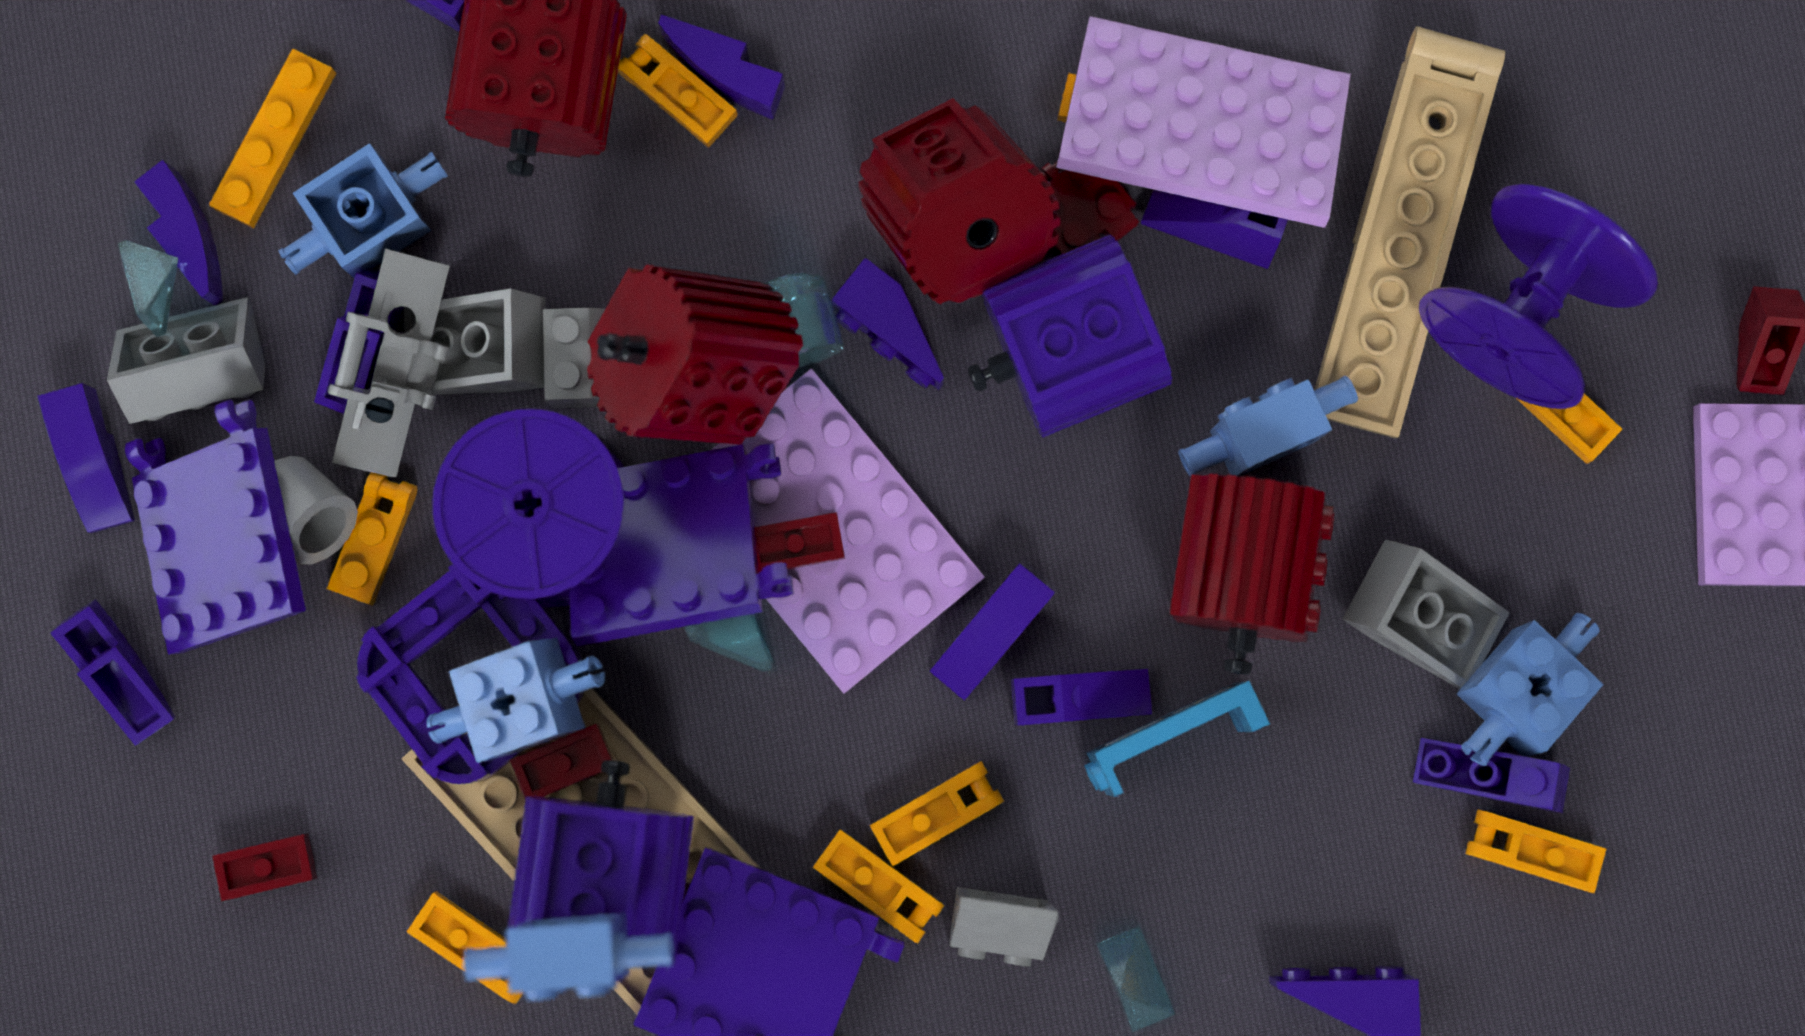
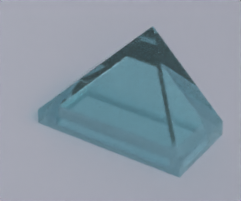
M128 240L118 243L136 315L156 337L165 335L179 258Z
M1139 926L1096 944L1132 1032L1175 1015Z

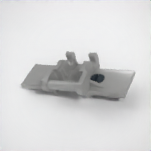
M385 248L369 315L366 316L354 312L347 313L346 321L350 322L335 384H330L328 389L329 394L348 399L332 463L396 478L414 405L417 404L430 410L434 409L437 396L432 393L439 362L440 360L446 361L449 349L444 344L431 341L449 265ZM399 306L410 308L416 317L413 328L404 333L394 331L388 323L390 312ZM368 328L383 331L384 334L370 389L366 390L354 387Z

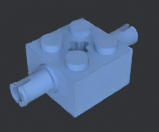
M369 143L293 192V195L312 222L311 227L313 230L285 248L278 250L279 254L283 259H286L284 262L297 275L301 270L327 253H330L332 256L334 255L341 268L355 278L357 272L368 268L373 269L382 263L385 248L399 252L431 231L413 204L416 202L414 197L441 179H445L448 175L432 151L401 173L392 172L383 157ZM366 206L367 213L361 217L359 210Z
M1343 376L1337 381L1313 390L1309 379L1295 385L1293 379L1289 378L1266 390L1267 393L1259 396L1260 401L1254 404L1251 398L1247 397L1224 408L1225 411L1218 415L1220 421L1210 430L1211 437L1178 451L1185 471L1191 477V474L1195 475L1197 472L1224 461L1230 475H1237L1239 477L1315 443L1332 431L1326 417L1327 414L1358 402V396L1351 380L1347 376Z
M1576 613L1555 639L1535 620L1512 629L1456 693L1484 720L1474 734L1461 746L1466 755L1470 754L1472 750L1475 752L1470 758L1471 760L1485 766L1505 740L1524 757L1548 751L1604 685L1576 658L1593 637H1596L1600 632L1596 623H1592L1589 628L1585 627L1591 618L1584 614Z
M552 638L529 641L450 670L449 673L459 706L429 715L426 723L427 728L438 724L440 726L445 725L443 728L429 732V735L436 743H443L450 738L468 732L476 762L478 763L505 757L585 729L575 694L604 684V672L585 676L588 672L602 668V665L596 657L590 656L585 660L566 666L558 639Z
M626 913L529 920L506 929L507 946L482 949L467 948L464 953V973L467 981L509 977V993L525 992V1000L527 1001L553 999L557 997V993L566 992L567 988H577L578 997L599 996L608 994L609 989L616 988V983L630 974L629 968L673 966V939L671 933L655 936L627 937Z

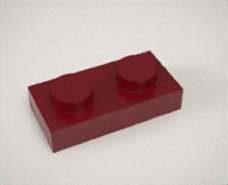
M837 512L754 527L759 573L763 568L774 563H786L787 570L845 559Z
M595 723L509 761L526 799V796L546 797L602 773L601 765L603 761L614 759L599 723Z
M308 833L212 856L221 901L318 879Z

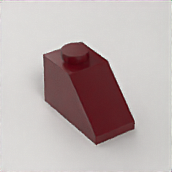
M1753 286L1739 323L1736 385L1738 391L1784 395L1805 342V302L1799 290Z

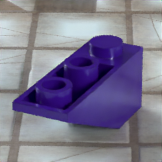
M1153 189L1140 224L1268 269L1281 241L1288 219Z
M864 258L831 300L832 308L837 312L834 319L851 333L855 334L859 329L872 339L869 344L871 348L886 360L891 361L893 357H896L908 367L905 373L918 385L926 389L931 384L939 390L943 386V374L901 284L867 258Z
M1148 669L1064 674L1011 680L1015 726L1152 715Z
M1426 738L1420 739L1413 783L1563 813L1570 767L1557 762L1497 751L1491 756L1489 762L1483 766L1471 760L1470 758L1475 752L1472 750L1470 754L1466 755L1462 750V745Z
M1330 967L1329 975L1311 976L1309 968H1283L1282 976H1269V983L1277 989L1369 1036H1421L1419 979L1404 974V967H1375V975H1357V968Z

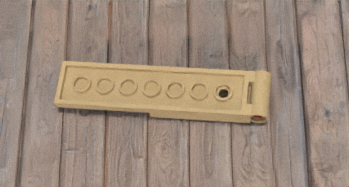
M1418 26L1415 27L1411 35L1352 242L1355 244L1314 389L1316 390L1339 380L1343 376H1347L1356 390L1358 402L1327 414L1326 417L1330 421L1392 438H1399L1428 330L1420 317L1419 303L1426 293L1441 287L1493 96L1504 64L1505 50ZM1429 117L1438 119L1440 122L1439 130L1430 126Z

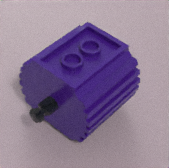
M1110 234L1028 268L983 290L982 297L1004 352L988 358V367L981 370L977 363L971 365L968 368L969 377L976 391L986 390V380L993 378L997 384L1015 378L1034 425L1042 438L1172 385V373L1165 355L1164 345L1131 265L1126 260L1119 243Z
M605 760L601 765V772L609 775L608 782L599 783L597 802L526 796L508 928L529 920L626 913L627 937L672 934L674 963L694 816L664 810L625 806L627 786L620 784V776L629 775L630 766L626 762Z

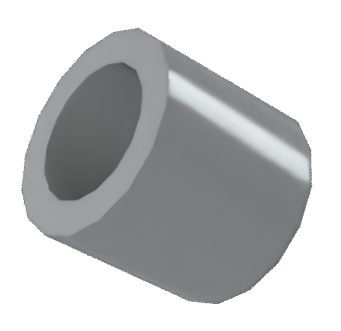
M287 456L275 460L296 562L298 564H314L327 559L349 539L356 525L358 511L355 502L305 458Z

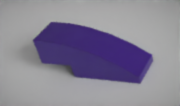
M661 14L658 24L663 38L676 55L701 80L740 106L774 120L785 89L782 73L749 63V54L745 42Z
M161 160L134 181L161 216L149 225L147 229L199 295L214 306L223 302L222 275L216 245L207 219L193 192L180 173L166 161Z
M371 268L357 272L355 275L345 314L337 318L314 399V403L343 414L348 399L328 393L329 385L335 384L350 325V322L346 321L347 313L354 312L366 316L369 315L379 276V271ZM404 306L394 308L388 316L389 326L394 331L397 329ZM368 328L354 387L370 389L384 334L383 331Z
M81 383L38 395L43 419L55 457L87 532L94 533L135 521L114 435L106 431L96 389Z
M1019 563L929 672L965 701L1055 592Z
M96 599L62 621L50 632L80 669L76 674L135 746L174 720L175 716L150 673Z

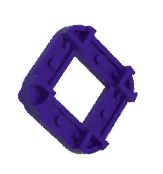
M452 564L448 567L450 571L380 626H373L366 632L361 639L363 643L358 654V676L356 678L362 691L370 694L424 764L421 767L433 778H438L444 782L471 784L491 777L509 763V760L514 759L524 750L505 757L477 763L468 733L450 738L443 743L433 741L429 732L443 728L445 725L440 726L438 724L427 728V718L429 715L445 711V709L410 664L481 608L512 647L529 641L557 638L566 666L580 662L582 658L536 598H511L487 591L466 578ZM584 691L575 694L577 704L581 701Z

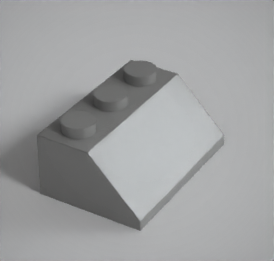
M246 297L116 330L107 382L129 424L143 420H159L167 414L187 409H202L211 403L234 397L246 398L257 391L263 390L266 364L249 298Z

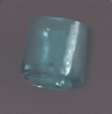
M795 273L764 283L773 288L772 291L779 292L784 297L781 302L789 303L792 308L789 316L796 317L799 323L795 332L802 335L803 347L799 351L798 368L828 359L844 349V343L824 277L816 274Z

